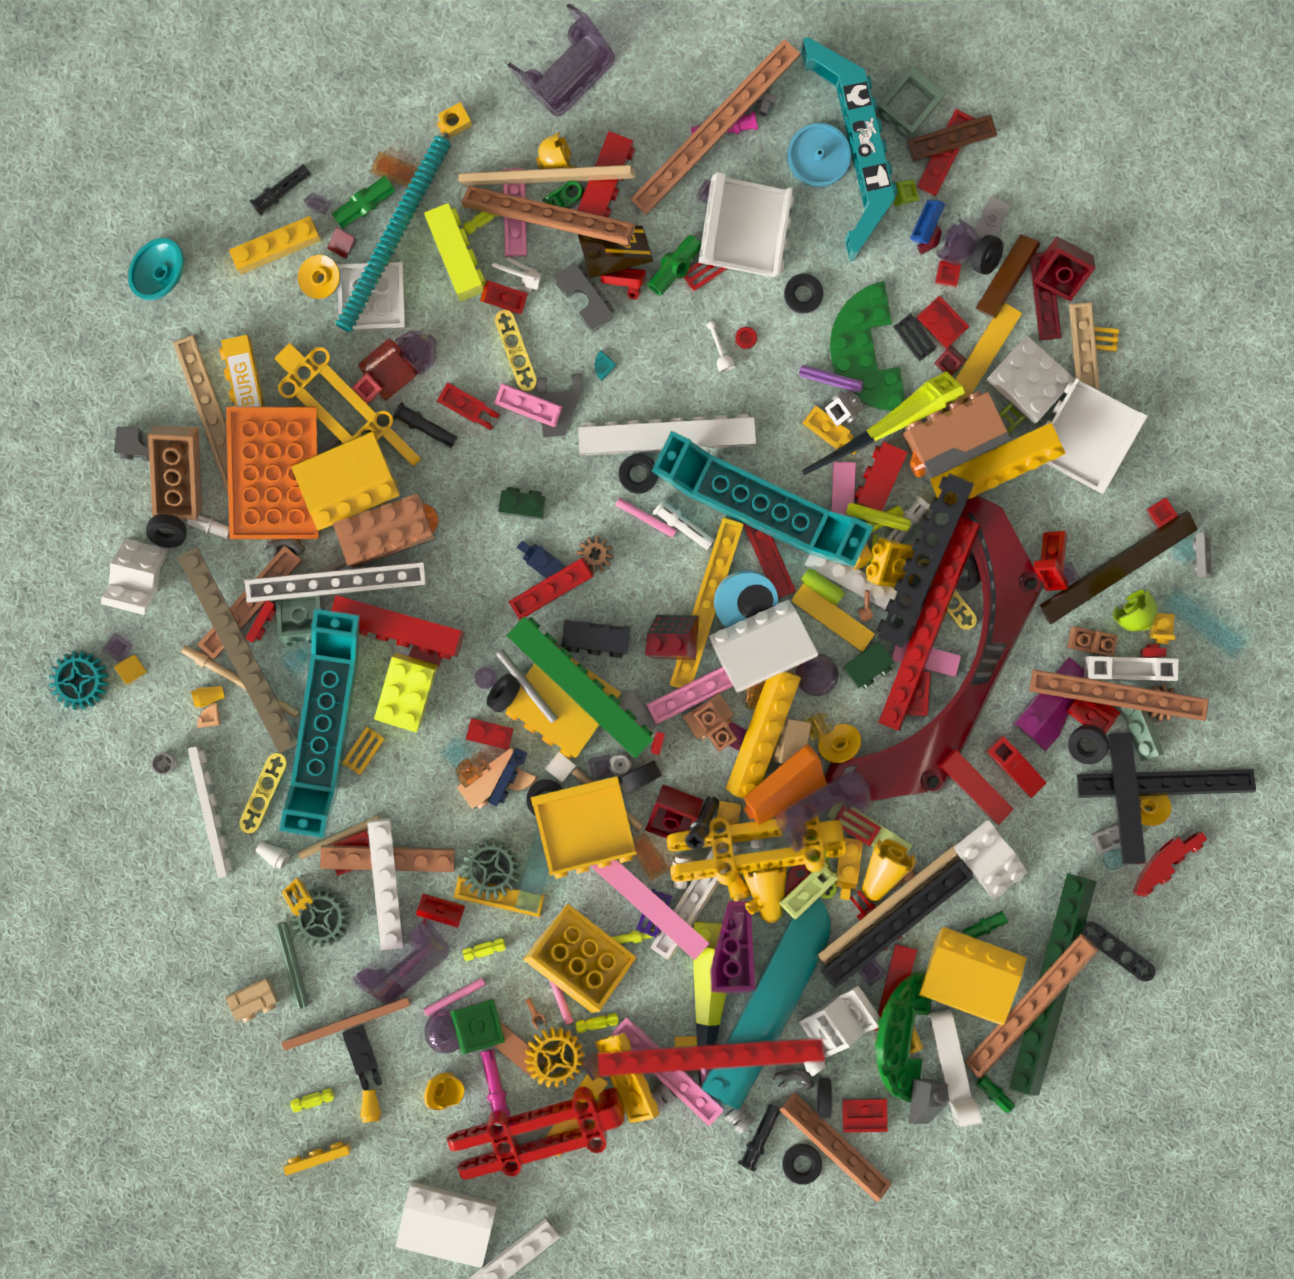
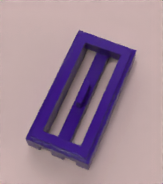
M652 888L651 891L661 900L665 899V904L669 907L672 896ZM642 913L636 931L657 938L660 929L656 926L654 932L650 931L653 923L651 920L648 921L646 929L642 928L646 917Z

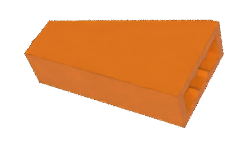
M808 744L800 749L744 797L746 803L744 810L750 819L753 818L760 825L826 788L827 785L819 756Z

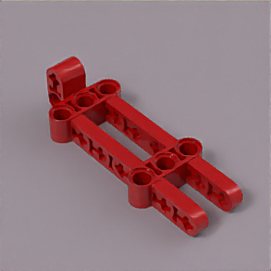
M579 1087L574 1091L573 1099L508 1117L504 1111L495 1110L489 1115L488 1123L453 1132L446 1138L449 1149L453 1152L489 1142L492 1143L495 1152L473 1157L458 1164L457 1169L461 1179L467 1180L500 1170L506 1176L514 1177L521 1172L522 1164L584 1147H587L592 1153L603 1152L607 1145V1131L615 1129L624 1123V1107L616 1088H608L602 1091L596 1103L591 1089ZM572 1119H577L580 1127L520 1145L515 1136Z

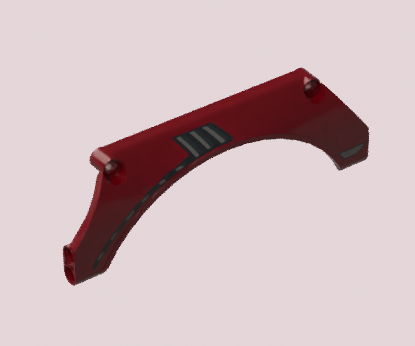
M975 496L967 499L960 516L980 524L971 549L981 576L983 623L973 663L959 690L947 706L916 734L876 753L851 758L841 763L831 762L824 776L827 785L824 789L852 804L859 805L884 799L928 793V791L931 793L943 791L950 776L939 765L953 749L957 750L960 754L962 753L1042 592L1043 585L1036 575L1034 567L1003 508L982 497ZM1031 580L1038 583L1037 587L1033 590L1026 588L1027 583ZM933 777H938L940 781L936 788H930L929 781Z

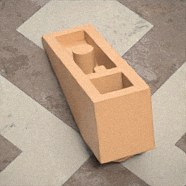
M512 748L457 787L472 809L476 806L480 809L489 803L488 797L494 792L514 751Z

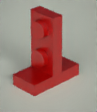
M1065 531L1043 532L1041 560L1034 561V570L1046 591L1068 589V580L1064 575L1067 542Z

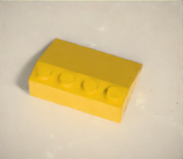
M373 431L291 466L318 531L333 525L334 522L352 517L400 496L398 485Z
M566 904L537 939L523 960L591 1013H595L602 1009L637 957L571 905Z
M942 927L935 938L919 995L1004 1025L1022 978L1027 957Z

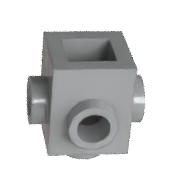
M841 391L831 398L833 402L824 409L835 425L838 426L845 421L850 424L859 417L858 412L864 406L853 391L845 394Z

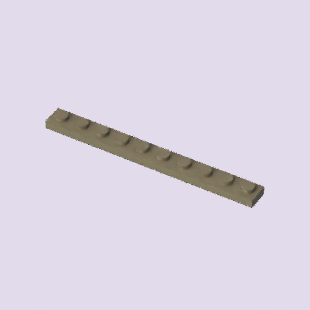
M196 547L177 557L279 754L296 746L298 739L199 548Z

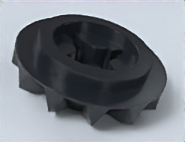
M968 556L964 570L973 569L967 574L969 582L964 577H961L956 589L967 591L979 584L981 576L976 559Z

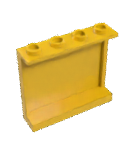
M572 658L570 659L576 666L578 665L577 661ZM534 663L525 677L558 719L551 723L521 685L516 698L506 709L507 712L505 714L515 721L519 718L525 722L523 727L533 734L538 731L543 735L541 739L550 746H553L554 743L561 748L559 752L570 759L572 756L577 758L599 724ZM588 670L589 672L586 675L592 681L595 678L605 686L603 691L608 696L612 693L617 699L622 694L620 691Z
M617 776L531 797L549 869V876L555 875V879L568 876L567 871L576 869L578 874L590 871L589 866L598 864V868L610 866L612 860L619 859L620 863L633 860L632 855H636Z

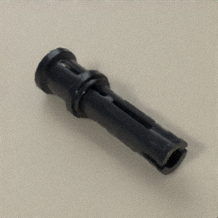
M302 163L301 166L284 177L272 188L263 189L264 192L254 200L250 199L249 202L257 213L263 216L264 211L273 204L277 205L279 198L310 176L311 173Z
M403 402L399 404L392 417L393 420L398 419L407 424L409 429L414 430L416 428L451 449L458 436L423 418L421 412L409 409Z
M711 796L705 799L698 819L690 826L691 832L686 835L685 843L691 849L700 850L705 845V838L710 833V822L719 805V801L715 797H712L711 802H709Z
M770 1103L768 1104L752 1141L746 1144L747 1149L742 1160L738 1161L739 1165L756 1172L757 1168L755 1166L760 1156L765 1153L764 1146L781 1112L780 1108Z

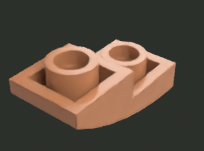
M1071 627L1067 648L1114 657L1118 636L1079 627Z
M708 701L692 712L718 752L737 740L711 701Z

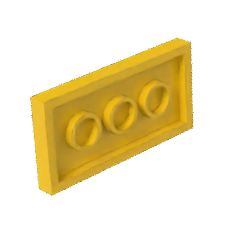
M624 1032L604 1037L594 1042L598 1052L632 1050L630 1041ZM642 1073L609 1076L614 1088L618 1090L624 1111L630 1123L654 1119L660 1115L657 1102L653 1099L648 1082Z

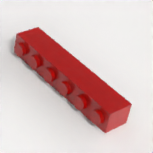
M337 595L331 609L332 612L358 615L359 634L367 636L368 632L376 634L375 639L388 642L389 638L397 640L396 645L409 648L410 644L418 646L417 651L430 654L431 650L439 652L438 657L451 660V656H459L465 635L464 631Z

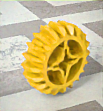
M550 1027L549 1034H547L542 1029V1037L534 1034V1038L537 1041L535 1043L532 1041L528 1042L532 1049H525V1053L530 1055V1057L524 1058L525 1063L530 1064L526 1069L528 1072L533 1071L531 1077L532 1079L538 1077L537 1082L540 1085L544 1081L546 1087H550L552 1081L556 1088L559 1087V1081L567 1085L566 1078L569 1077L573 1081L575 1077L572 1073L576 1072L579 1074L581 1072L576 1066L584 1064L582 1060L578 1059L584 1056L583 1051H578L583 1046L581 1043H576L578 1040L576 1036L570 1038L571 1032L569 1030L563 1034V1028L559 1027L557 1033H555L554 1028ZM559 1040V1043L556 1042L552 1048L544 1047L550 1041ZM566 1043L571 1049L570 1062L563 1057ZM538 1053H541L546 1060L542 1071L537 1063ZM548 1054H550V1055H556V1054H557V1056L560 1058V1060H558V1059H557V1060H556V1059H553V1060H552V1059L549 1057ZM561 1066L563 1068H566L559 1073L549 1074V1072H553V1070L556 1067Z

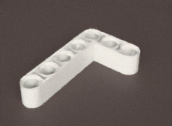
M951 1009L929 1013L933 1037L937 1044V1055L942 1066L943 1081L945 1084H948L947 1099L951 1106L952 1119L959 1128L981 1123L978 1105L971 1097Z

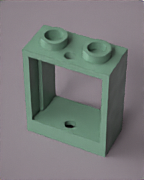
M911 66L877 108L878 116L884 122L889 123L890 121L896 126L895 130L901 136L905 137L907 135L911 138L942 101L946 93L915 67ZM907 81L933 100L913 125H910L887 106Z

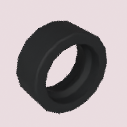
M655 760L623 775L618 778V781L624 793L628 794L658 779L662 774Z

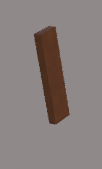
M990 114L907 140V145L912 161L917 162L997 137V132Z
M1020 234L976 306L979 312L996 319L1040 247L1039 241Z

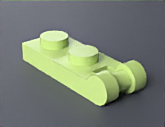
M826 863L821 871L811 872L780 902V905L794 920L839 878L835 872L832 873L827 868L828 865ZM820 874L826 879L823 883L817 878Z

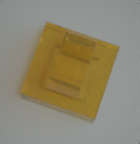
M820 712L803 721L811 723L809 735L812 741L830 733L829 729L833 725L826 724L824 718L828 716L827 713L821 714Z

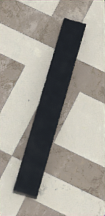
M1254 769L1136 773L1139 796L1253 793L1256 791ZM1112 773L1077 774L1078 798L1115 797Z

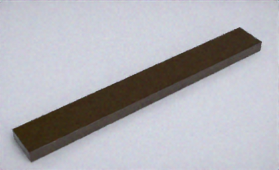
M1186 510L1068 586L1067 590L1060 591L1039 606L1048 623L1052 624L1197 531L1198 529L1191 513Z

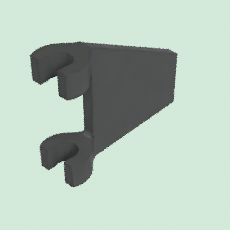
M581 374L572 375L573 390L551 393L547 392L546 378H537L539 397L563 406L556 427L542 423L543 438L566 434L582 391Z

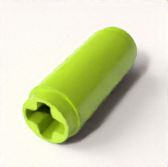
M810 567L801 578L805 585L835 605L839 603L845 594L841 588Z

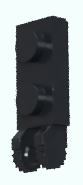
M364 1025L342 1032L363 1090L369 1089V1082L364 1072L369 1070L372 1071L373 1080L376 1085H382L377 1069L378 1064Z

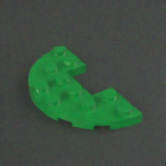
M885 281L863 288L854 294L841 308L831 331L830 357L836 374L863 382L861 392H854L859 397L860 402L879 410L892 411L905 401L900 367L878 370L871 328L892 325Z
M926 970L918 971L908 976L892 993L882 1017L879 1019L877 1041L875 1043L877 1065L882 1082L894 1097L910 1103L913 1079H920L923 1061L920 1058L909 1057L915 1015H929L932 1000L919 995Z

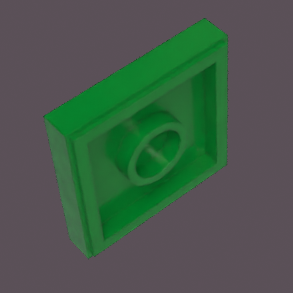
M494 999L451 1011L462 1055L505 1042Z

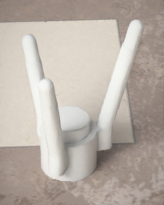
M510 257L506 258L508 262L525 271L521 272L492 263L494 268L522 277L521 284H525V286L507 287L531 293L532 289L538 290L542 273H538L536 269L530 268Z

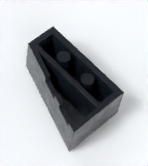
M564 620L561 646L566 647L568 652L579 653V649H585L591 655L601 656L602 651L610 652L609 657L623 658V654H628L631 628L629 626L621 627L610 624Z

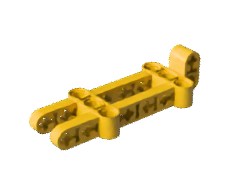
M288 343L274 357L289 373L279 383L278 390L280 395L286 399L297 397L305 406H316L317 418L343 443L360 437L365 430H370L374 432L377 441L383 436L413 467L421 460L391 429L393 425L391 414L387 411L375 413L328 366L331 358L325 348L317 347L304 358ZM317 352H324L326 354V361L324 363L318 364L314 361V355ZM302 367L310 369L311 374L309 378L301 379L298 372ZM319 373L368 421L353 437L304 389ZM284 384H294V393L291 395L284 394ZM380 415H387L390 422L388 426L380 427L377 424V418Z
M810 804L801 806L796 816L769 819L760 825L756 821L729 825L725 818L717 817L710 823V833L705 838V845L703 846V848L712 846L714 859L679 863L673 865L670 870L671 878L675 882L717 877L718 881L724 885L732 884L739 873L805 864L809 871L818 872L825 866L824 851L828 858L842 857L846 853L842 823L836 820L819 822L817 809ZM805 816L813 817L811 820L803 819ZM720 828L725 829V831L722 833L715 832L717 829ZM691 831L668 835L666 838L668 850H691L685 843V837ZM794 834L801 835L802 846L734 856L732 843ZM808 836L816 837V839L812 841L807 840L806 838ZM723 848L728 849L726 853L718 852L720 849ZM812 856H818L820 858L817 861L810 860ZM723 869H730V870H731V871H730L729 873H727V874L721 873V871H722Z

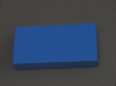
M940 200L926 201L910 236V240L916 243H929L946 205Z

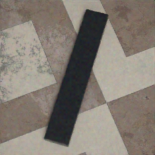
M1109 734L1122 865L1145 864L1146 856L1132 734Z

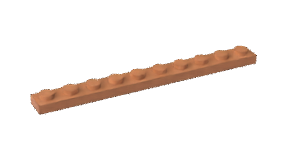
M784 39L630 200L647 216L787 71L801 54Z

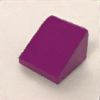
M731 722L728 724V727L737 740L729 746L739 751L747 730Z

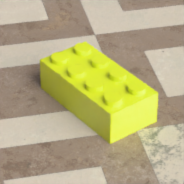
M449 203L424 212L460 302L481 294L486 282L481 270L475 269L478 263L472 248L467 249L466 247L470 243L464 228L459 229L458 227L462 224L456 209H451Z

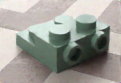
M321 595L276 600L277 636L281 644L287 647L296 646L297 642L302 641L311 644L314 609L322 610Z

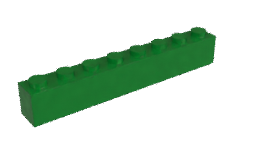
M524 616L506 636L636 759L654 740L651 737L653 732L645 724L640 727L635 722L637 717L629 709L624 711L618 706L621 701L612 693L608 696L603 691L605 686L596 678L592 681L586 675L589 671L580 662L576 666L570 660L573 656L564 647L559 650L554 645L556 640L548 632L544 635L538 630L541 626L532 617L527 619Z

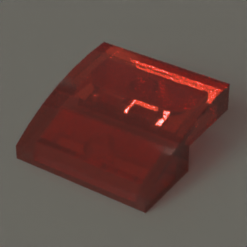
M390 337L358 363L363 374L369 373L381 386L382 390L379 395L385 401L418 374V371L403 357L405 353Z

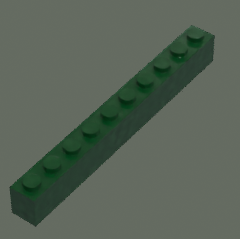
M1067 873L1038 981L1081 934L1083 935L1097 881ZM1069 984L1024 1032L1009 1089L1030 1096H1039Z

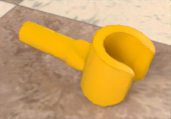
M757 897L745 904L747 911L751 915L762 909L756 903Z

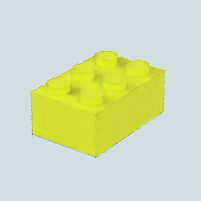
M396 652L391 658L374 720L417 732L424 717L438 665Z

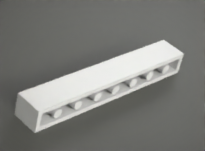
M749 414L736 415V418L727 419V415L714 416V420H706L705 417L701 416L693 417L692 421H684V418H672L670 422H662V419L648 420L649 423L640 424L639 420L627 421V425H618V422L613 421L605 422V426H596V423H584L583 427H578L580 456L661 451L671 431L690 439L702 449L756 445L754 417L749 418Z
M423 562L245 580L247 603L426 585Z

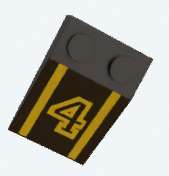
M635 225L634 233L628 245L578 234L589 278L653 262L643 226Z

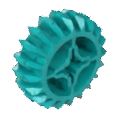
M72 651L71 657L69 654L63 655L65 662L61 659L56 660L59 667L52 666L51 668L56 674L49 675L50 679H55V683H50L49 687H56V690L52 692L53 696L60 694L57 698L58 703L65 700L64 707L69 708L72 704L73 710H78L79 705L82 710H86L87 703L90 707L95 706L93 699L98 702L102 701L98 694L106 695L107 691L102 689V686H109L110 683L103 682V678H108L109 674H102L101 672L107 668L106 665L98 667L102 661L100 658L94 660L93 653L87 656L86 651H81L79 655L77 651ZM80 662L90 666L94 674L86 675L83 668L80 667ZM73 664L70 677L63 679L66 669ZM78 675L79 677L88 678L80 682V686L77 683L70 682L78 679ZM91 682H95V686L91 693L85 696V693H87V685ZM64 686H72L79 699L70 696L64 689Z

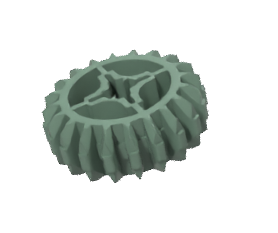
M484 840L483 848L476 843V852L473 849L468 850L472 857H463V860L469 863L461 865V869L467 870V872L461 874L462 878H469L464 882L465 886L473 884L470 892L473 893L478 889L477 897L479 898L485 892L486 900L490 899V893H494V898L499 899L498 892L500 891L504 897L507 896L505 888L507 887L510 891H513L514 887L511 882L515 884L519 882L514 875H521L520 870L514 869L520 866L519 861L513 862L518 855L516 853L509 855L512 851L510 846L504 851V842H501L499 847H496V840H492V846H488L487 840ZM495 853L489 861L477 860L484 854ZM501 856L509 865V874L498 866ZM495 861L496 873L492 872L487 878L486 867L489 866L490 868V865H493ZM473 866L477 867L484 874L481 884L473 876ZM492 879L505 880L500 885L488 887Z
M319 887L317 895L314 889L309 890L311 898L313 900H326L332 903V905L327 909H322L314 902L311 904L307 902L305 905H308L310 908L309 911L312 914L311 921L305 925V910L301 908L299 909L300 915L298 917L292 916L291 920H298V924L292 926L293 929H301L296 934L297 937L305 934L304 943L308 942L311 938L312 947L319 941L320 948H323L325 940L329 946H332V938L337 942L341 940L338 933L341 935L347 934L346 930L342 927H350V923L344 920L350 919L351 914H344V911L349 910L350 906L342 907L341 904L346 899L342 898L338 901L339 892L330 896L331 888H328L326 893L323 894V888ZM337 910L339 919L337 927L334 929L330 916ZM327 911H330L328 914H326V917H324L325 923H322V921L313 924V922L317 920L316 918H318L317 912H320V914L326 913ZM315 926H320L327 930L329 934L317 935L310 930Z

